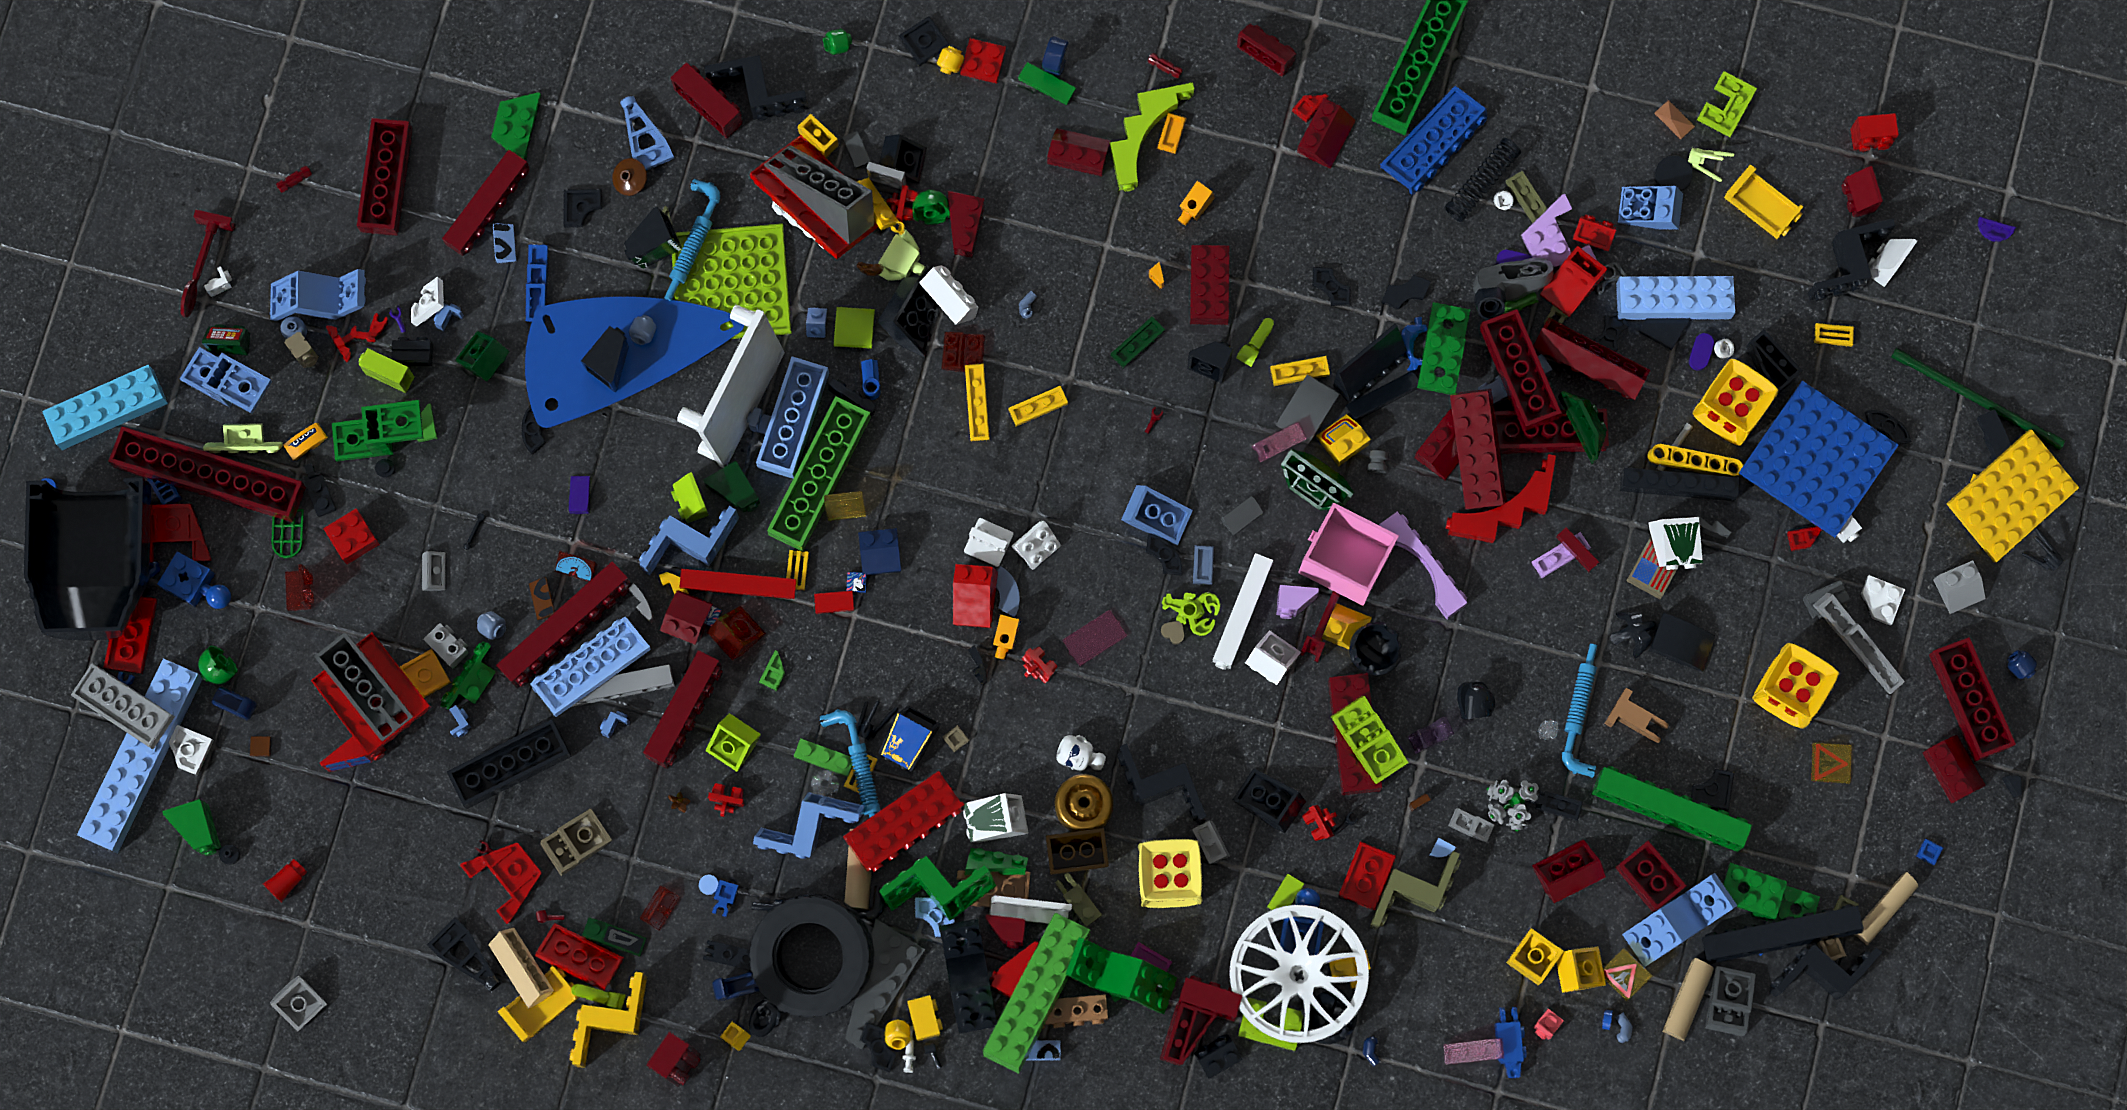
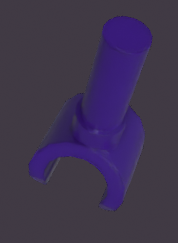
M397 306L398 314H394L391 308L390 316L396 319L401 333L405 332L406 330L401 319V307Z

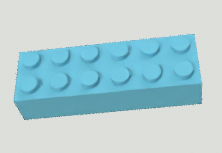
M146 365L42 412L56 445L61 450H64L164 406L168 402L154 370L149 365Z

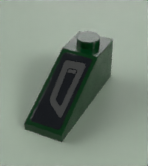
M590 917L582 934L586 939L639 957L647 939Z

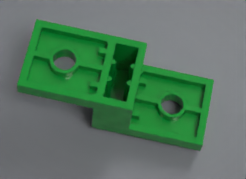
M1433 302L1417 388L1449 395L1456 392L1470 309ZM1449 320L1453 323V327L1446 329L1443 327V322ZM1437 368H1441L1444 370L1445 375L1437 377L1434 371Z
M1729 863L1723 882L1724 887L1738 908L1753 912V917L1765 921L1774 920L1775 922L1783 921V918L1790 916L1799 918L1805 913L1813 912L1815 914L1820 900V896L1786 886L1787 881L1733 863ZM1739 883H1745L1748 886L1747 893H1741L1738 890ZM1792 904L1800 907L1798 915H1794L1790 911Z

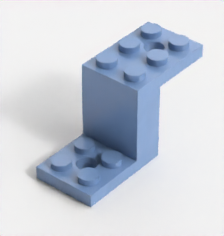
M357 269L340 278L296 271L271 283L270 320L279 321L294 313L336 320L363 308L366 301L364 295V286L366 284L365 270Z
M200 347L180 377L182 382L229 408L233 403L253 414L272 383L271 379L221 353L217 357ZM204 369H211L207 377H202ZM244 383L250 384V389L247 392L240 391Z
M729 506L727 510L724 509L719 516L720 522L717 526L714 525L709 532L710 538L672 516L664 519L659 527L661 529L658 535H654L649 543L651 545L650 548L640 556L639 565L643 572L651 575L670 544L710 566L739 519L736 509Z
M808 792L801 803L795 836L760 828L754 836L753 844L758 845L757 847L760 849L768 850L772 848L781 854H788L789 852L796 854L795 856L798 858L806 859L811 857L816 849L823 814L827 818L839 817L843 818L845 822L855 823V821L858 822L861 818L865 806Z
M1714 873L1622 935L1640 962L1646 967L1737 907V904ZM1708 895L1713 897L1714 903L1709 901ZM1645 937L1650 940L1651 945L1646 943Z

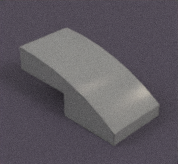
M633 583L628 589L641 602L636 608L652 624L654 618L651 608L642 592Z
M1456 808L1448 826L1468 836L1487 842L1494 824Z

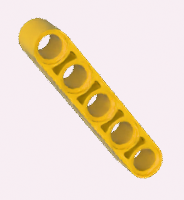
M1657 444L1648 452V459L1653 464L1706 475L1737 477L1740 475L1739 471L1743 467L1742 462L1738 459L1665 444ZM1654 451H1660L1662 458L1656 457ZM1673 454L1680 456V462L1674 460ZM1692 457L1698 459V466L1692 463ZM1711 461L1717 464V469L1711 467ZM1729 465H1733L1736 468V473H1732L1729 470Z

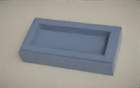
M1195 545L1193 584L1212 585L1214 546Z

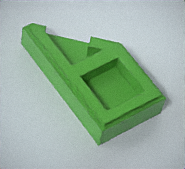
M427 404L421 413L424 439H417L418 442L437 439L432 406Z
M775 650L759 683L777 691L785 676V671L779 653Z

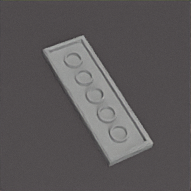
M91 663L71 696L151 749L155 748L175 717L94 663Z

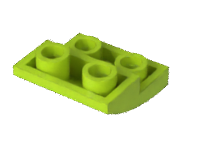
M837 307L834 346L872 348L875 309Z

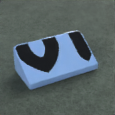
M493 224L495 259L497 263L515 262L514 225Z
M1037 1040L1026 1061L1061 1060L1060 1040Z

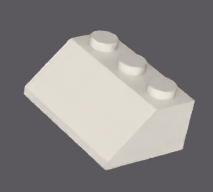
M942 265L933 267L919 283L956 325L973 320L978 311V306L975 304L973 297L962 289V285L950 275L951 273L946 267Z

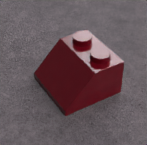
M1872 166L1847 176L1843 181L1842 191L1844 195H1847V207L1849 212H1852L1853 218L1876 212L1883 200Z
M677 590L667 609L660 631L696 645L702 639L713 604Z
M986 914L987 924L1002 943L1007 945V948L1019 949V946L1023 947L1026 919Z

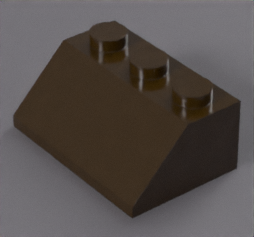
M1104 828L1046 835L1050 874L1109 867Z

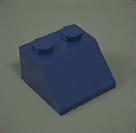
M897 528L858 532L863 574L873 575L901 572Z

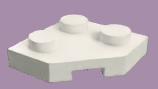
M436 277L423 287L421 291L423 296L419 303H414L411 308V323L416 326L428 320L430 316L439 312L444 307L443 280L439 277Z
M1868 575L1861 596L1870 610L1872 619L1891 626L1905 589Z
M177 725L169 744L174 753L178 768L198 776L214 740Z

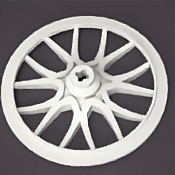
M1284 906L1257 918L1241 935L1231 959L1230 983L1232 992L1243 995L1239 1006L1241 1012L1257 1029L1282 1041L1292 1043L1314 1042L1335 1034L1356 1015L1363 1003L1368 987V962L1357 935L1336 915L1313 906ZM1293 917L1315 919L1303 941ZM1282 919H1290L1296 940V949L1293 954L1282 949L1270 924ZM1319 921L1334 928L1336 933L1326 947L1318 955L1309 956L1307 950L1308 943ZM1267 927L1275 950L1251 943V941L1260 931ZM1340 934L1347 941L1353 952L1327 955ZM1248 946L1272 956L1278 961L1279 968L1270 971L1242 965ZM1355 957L1358 976L1330 977L1322 974L1320 970L1324 964L1331 961ZM1241 969L1266 978L1244 992L1241 982ZM1300 972H1302V977L1304 978V980L1300 979L1299 981H1296V976L1294 974H1299ZM1357 981L1356 990L1351 1002L1331 985L1334 983ZM1271 983L1282 985V992L1257 1013L1250 1006L1246 998L1248 994ZM1322 987L1330 991L1348 1006L1336 1020H1333L1324 1011L1313 996L1315 988ZM1296 995L1301 997L1304 1002V1032L1284 1030L1287 1006L1290 998ZM1283 1001L1280 1028L1271 1025L1260 1017V1015ZM1310 1004L1330 1024L1308 1031Z

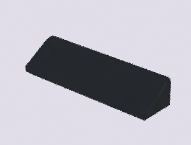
M1410 371L1345 406L1352 419L1358 421L1419 389L1417 388L1419 379Z

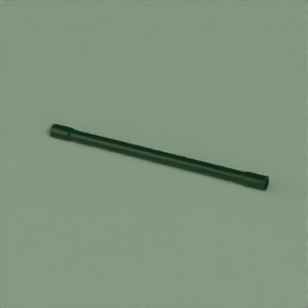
M1896 347L1891 355V358L1910 366L1989 411L1996 410L1998 416L2026 431L2032 429L2038 438L2056 449L2061 450L2066 440L2051 432H2047L1918 361Z

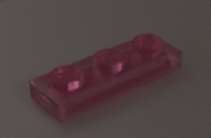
M1501 1038L1443 1045L1446 1065L1504 1059L1503 1040Z

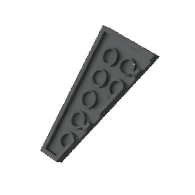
M875 919L871 935L874 947L873 968L865 988L855 998L845 1040L861 1050L866 1045L859 1040L865 1023L869 1022L878 1026L925 952L924 948L878 919Z

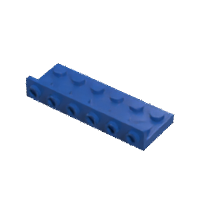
M1454 86L1380 164L1381 168L1406 186L1411 195L1420 192L1425 182L1429 178L1432 179L1436 175L1437 170L1449 161L1450 156L1460 150L1462 143L1473 136L1478 126H1482L1486 122V108Z

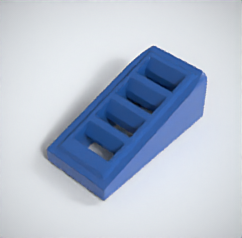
M147 478L162 505L175 504L182 500L174 485L165 483L157 488V485L162 482H154L153 479ZM170 486L168 490L164 491L163 493H160L161 490ZM173 491L174 494L165 499L163 498L164 496Z

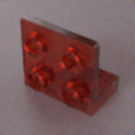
M298 564V571L285 572L286 605L288 611L311 609V603H314V595L310 590V585H313V575L303 564Z

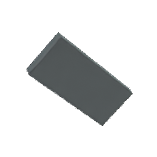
M857 131L842 137L856 169L871 162Z

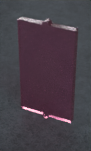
M1108 610L1062 641L1069 650V655L1073 656L1080 667L1127 637V635L1120 626V621H1117L1112 612Z

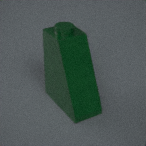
M737 461L703 479L708 489L742 512H751L758 508V504H760L758 496Z

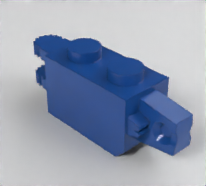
M1512 1007L1511 1009L1512 1022H1506V1011L1504 1008H1499L1500 1023L1494 1025L1497 1060L1505 1065L1508 1078H1519L1521 1063L1524 1061L1523 1058H1526V1046H1522V1038H1525L1524 1026H1521L1520 1022H1518L1517 1007Z

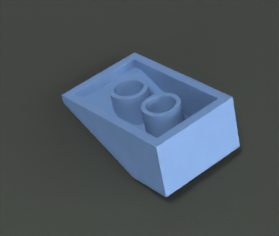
M1136 485L1121 520L1142 531L1157 535L1168 542L1178 545L1193 510L1147 486Z

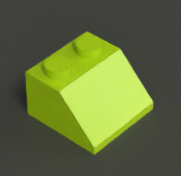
M692 472L672 484L674 491H671L675 502L679 501L681 508L678 509L681 519H686L688 524L709 516Z
M729 713L717 725L705 751L738 772L754 749L761 734Z

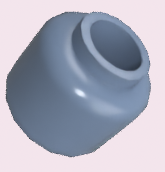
M643 315L642 317L634 318L629 330L631 340L639 345L651 342L656 331V325L649 316Z
M290 316L282 321L280 331L285 339H288L296 332H301L304 338L306 337L307 327L299 317Z
M492 611L481 614L477 620L478 632L488 639L500 638L506 631L504 618Z

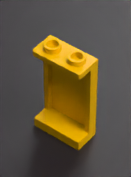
M1749 165L1727 191L1724 198L1776 239L1781 234L1785 236L1791 229L1789 226L1791 222L1794 221L1796 223L1803 215L1801 213L1803 206L1800 204L1798 207L1754 173L1756 168Z
M551 966L550 970L544 975L554 991L539 1004L528 1008L522 997L518 996L508 1006H503L497 1011L522 1042L526 1043L579 998L572 994L571 988L575 984L573 982L568 983L565 980L567 975L563 970Z

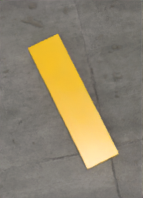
M984 364L965 365L970 441L989 440Z

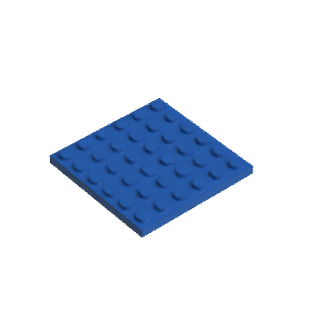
M1801 381L1745 462L1739 474L1835 538L1894 453L1898 444L1804 381Z

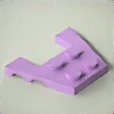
M1562 194L1521 234L1531 257L1547 259L1554 267L1561 266L1571 254L1555 220V217L1572 209L1565 194ZM1590 245L1581 248L1596 259Z

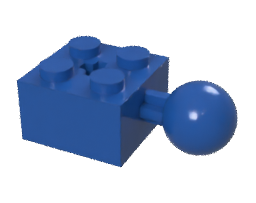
M176 552L157 584L163 590L196 607L202 595L206 596L207 603L215 609L225 608L231 601V593L226 586L219 584L209 585L215 575L214 572L179 552Z
M1305 888L1297 893L1295 904L1318 908L1320 897L1315 890ZM1293 917L1299 934L1303 935L1304 939L1315 920L1306 917ZM1286 918L1283 921L1279 944L1285 952L1293 954L1296 949V940L1290 919ZM1319 921L1309 940L1307 947L1309 956L1318 955L1324 926V923Z

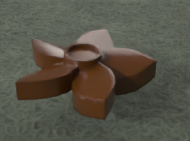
M678 792L676 797L668 796L669 800L673 802L671 809L678 808L679 811L686 812V806L691 802L689 799L683 798L681 792Z

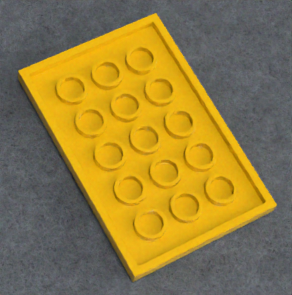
M2031 429L2023 434L1946 504L1992 561L1998 562L2078 490L2079 487Z

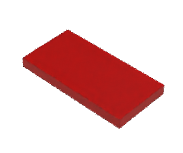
M141 597L123 635L109 639L104 669L143 674L158 601L156 598Z
M554 923L535 953V957L603 991L608 987L624 957Z

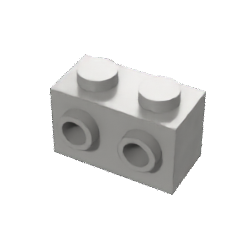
M439 623L423 640L453 669L469 654L466 650L468 645L461 638L457 640L453 636L455 632L448 625L444 627Z

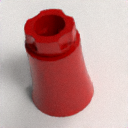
M293 859L272 878L264 882L263 885L282 903L290 891L302 880L307 871Z

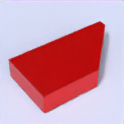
M1305 95L1295 105L1292 112L1307 122L1317 111L1323 98L1327 99L1329 95Z

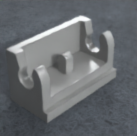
M1209 820L1192 829L1209 864H1215L1221 859L1230 857L1213 821Z

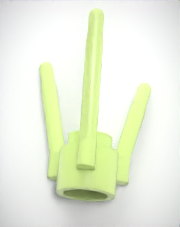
M1692 148L1688 162L1692 163V168L1698 169L1721 182L1722 179L1699 164H1703L1705 158L1724 160L1721 156L1733 157L1734 153Z

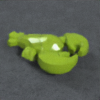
M1207 592L1196 600H1193L1196 595L1192 593H1185L1183 600L1172 599L1171 594L1163 597L1162 608L1166 610L1171 607L1178 612L1176 620L1184 625L1186 624V619H1188L1190 629L1194 634L1204 636L1214 628V619L1209 625H1205V623L1210 618H1205L1198 622L1197 619L1204 615L1203 603L1210 614L1212 613L1211 606H1214V615H1218L1220 602L1215 594Z

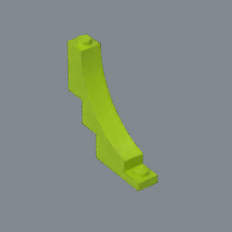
M1193 83L1138 93L1137 100L1141 115L1124 118L1127 140L1110 143L1119 191L1124 190L1128 192L1138 187L1137 159L1146 136L1163 117L1178 109L1177 99L1187 100L1194 96Z

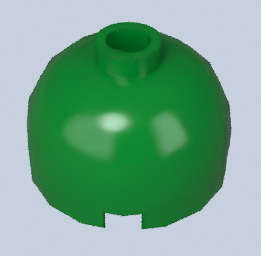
M933 189L923 191L917 195L913 202V218L917 222L921 220L926 225H936L943 223L945 218L950 216L949 201L939 191Z
M212 645L201 654L198 662L202 679L215 684H223L232 679L238 671L237 666L230 656L226 659L223 655L225 651Z

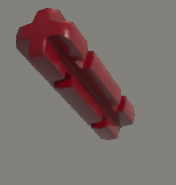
M1154 53L1148 58L1149 64L1156 65L1157 68L1168 74L1171 73L1175 78H1179L1183 72L1182 68L1175 67L1173 63L1162 57L1159 58Z
M307 166L300 168L299 172L295 171L287 176L284 181L277 182L276 186L282 193L288 190L289 186L290 188L301 182L304 177L311 176L312 173Z

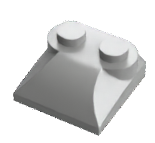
M297 976L275 995L270 1005L299 1031L327 1003L303 978Z

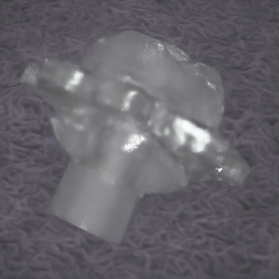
M1552 719L1542 722L1540 728H1538L1539 738H1544V740L1556 738L1559 731L1558 722Z

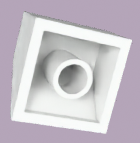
M1269 630L1256 645L1245 664L1266 677L1268 681L1277 685L1301 652Z

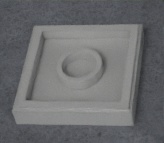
M868 162L867 172L868 178L871 181L901 190L902 185H906L905 172Z

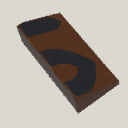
M544 577L529 583L537 620L549 618L555 613L548 579Z

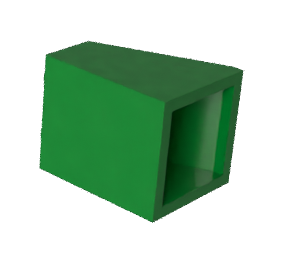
M198 799L162 811L166 819L195 851L209 856L217 853L216 850L221 849L209 804Z

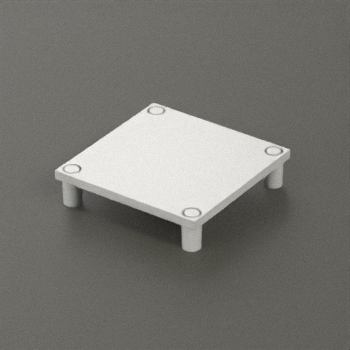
M737 304L731 311L730 319L748 328L704 415L683 407L677 419L678 422L697 430L702 438L698 453L716 461L722 468L729 464L749 424L747 423L749 412H753L754 407L757 408L785 353L765 313L758 309L754 312Z

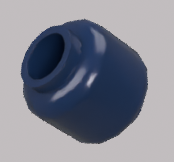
M2017 650L2009 656L2008 669L2017 678L2023 679L2027 677L2029 679L2036 673L2037 661L2027 651Z

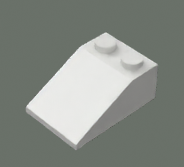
M1890 239L1887 244L1882 243L1877 250L1879 256L1876 259L1872 258L1868 263L1871 278L1885 287L1917 241L1915 239Z

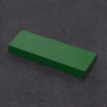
M1028 62L1018 77V80L1065 105H1068L1076 91V88Z

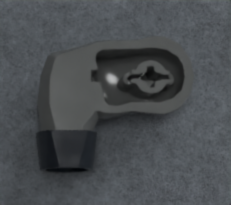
M1536 257L1500 263L1480 269L1473 285L1474 303L1479 316L1485 320L1500 316L1505 312L1506 301H1516L1543 289L1553 279V264L1547 259Z

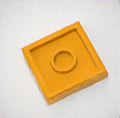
M433 649L400 666L424 698L451 683Z

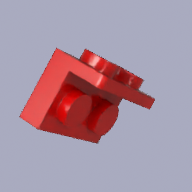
M1585 214V217L1580 216L1573 239L1609 251L1616 227L1613 226L1614 223L1606 220L1599 222L1596 221V217Z

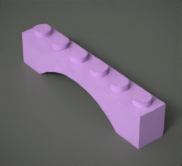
M1397 511L1379 524V526L1399 535L1395 546L1409 551L1425 565L1434 584L1435 605L1444 617L1449 619L1466 606L1467 597L1461 590L1458 591L1456 589L1453 578L1450 575L1446 576L1443 572L1442 564L1438 560L1435 561L1431 556L1430 548L1420 542V536L1417 531L1411 530L1408 526L1407 518L1403 514L1400 515Z

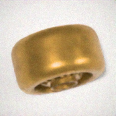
M1089 774L1073 776L1067 779L1057 791L1055 797L1056 815L1061 824L1071 832L1103 828L1110 820L1113 812L1112 793L1106 783L1096 776ZM1081 799H1087L1090 802L1086 808L1080 807L1078 803Z

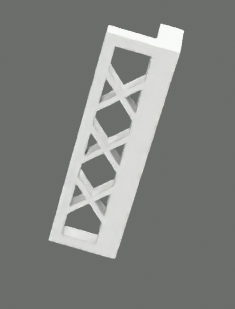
M993 896L991 898L989 915L1026 919V922L1049 924L1054 913L1068 918L1072 904Z

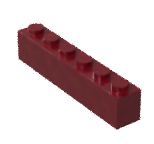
M511 150L506 152L443 236L442 240L447 246L462 256L466 252L469 253L474 245L473 242L477 237L480 238L483 235L485 226L488 222L491 223L494 220L497 210L506 204V198L517 189V183L521 178L527 176L529 172L527 161Z

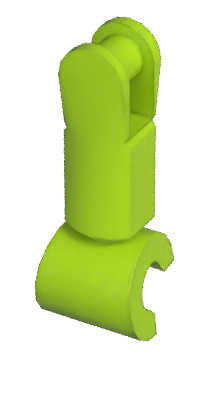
M1271 318L1263 320L1249 344L1244 345L1236 357L1238 360L1252 367L1260 348L1273 329L1274 322Z
M575 984L571 988L573 995L604 1004V1007L609 1009L621 1010L626 996L611 991L605 992L582 984Z

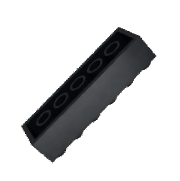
M551 719L447 771V774L462 805L468 809L572 756L556 723Z

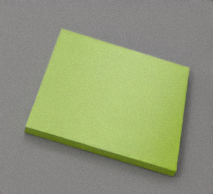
M783 224L708 230V234L705 240H703L704 243L700 246L701 249L696 256L697 258L694 259L695 262L691 265L692 268L689 275H687L685 283H679L675 291V301L702 305L731 313L736 304L754 312L758 309L765 313L775 335L792 334ZM690 231L676 233L682 248L686 244L685 241ZM681 250L672 254L673 267L677 263L676 261L679 260L678 256ZM730 320L722 324L720 329L726 331L734 326ZM744 325L743 330L731 339L743 338L748 327Z

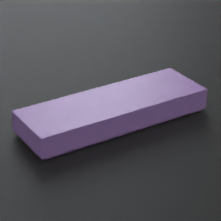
M1581 532L1574 535L1587 550L1591 549ZM1561 543L1532 561V564L1541 578H1544L1575 559V557Z

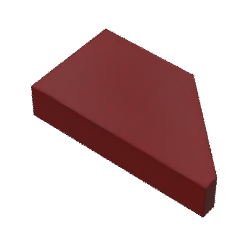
M1815 526L1788 531L1787 536L1791 551L1810 548L1822 529Z

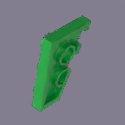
M971 848L965 875H972L974 870L982 868L984 865L990 872H999L1001 875H1025L1028 858L1021 855H1009L1002 852L986 851L981 848Z

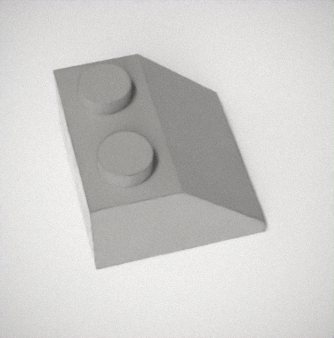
M1973 560L1942 573L1933 580L1950 614L1986 599L1982 577Z

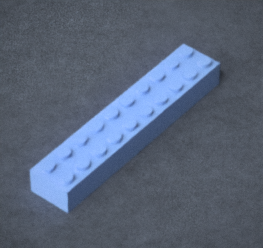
M166 659L162 660L145 697L175 717L154 749L149 748L130 734H126L81 825L78 836L113 852H119L170 747V738L176 726H180L202 681V677L198 673Z

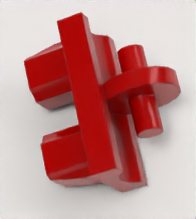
M902 185L900 200H898L899 194L893 193L892 198L886 199V203L891 206L892 212H895L896 207H898L896 218L899 222L903 223V220L914 219L913 209L906 208V202L913 203L918 192L908 190V186Z
M1040 647L1033 650L1029 648L1022 657V660L1025 662L1023 666L1027 670L1024 676L1028 678L1032 675L1036 680L1040 678L1046 684L1054 674L1057 665L1052 660L1046 664L1041 660L1045 653Z
M714 784L712 793L709 792L708 799L709 801L722 803V805L715 804L714 806L715 810L721 811V817H725L726 812H734V807H729L728 805L744 807L745 802L743 800L742 788L733 787L731 796H725L726 786Z
M1319 805L1309 807V811L1302 817L1307 825L1316 821L1319 828L1311 832L1314 840L1329 839L1335 836L1331 828L1336 825L1333 820L1337 816L1336 812L1330 814L1327 808L1321 811Z

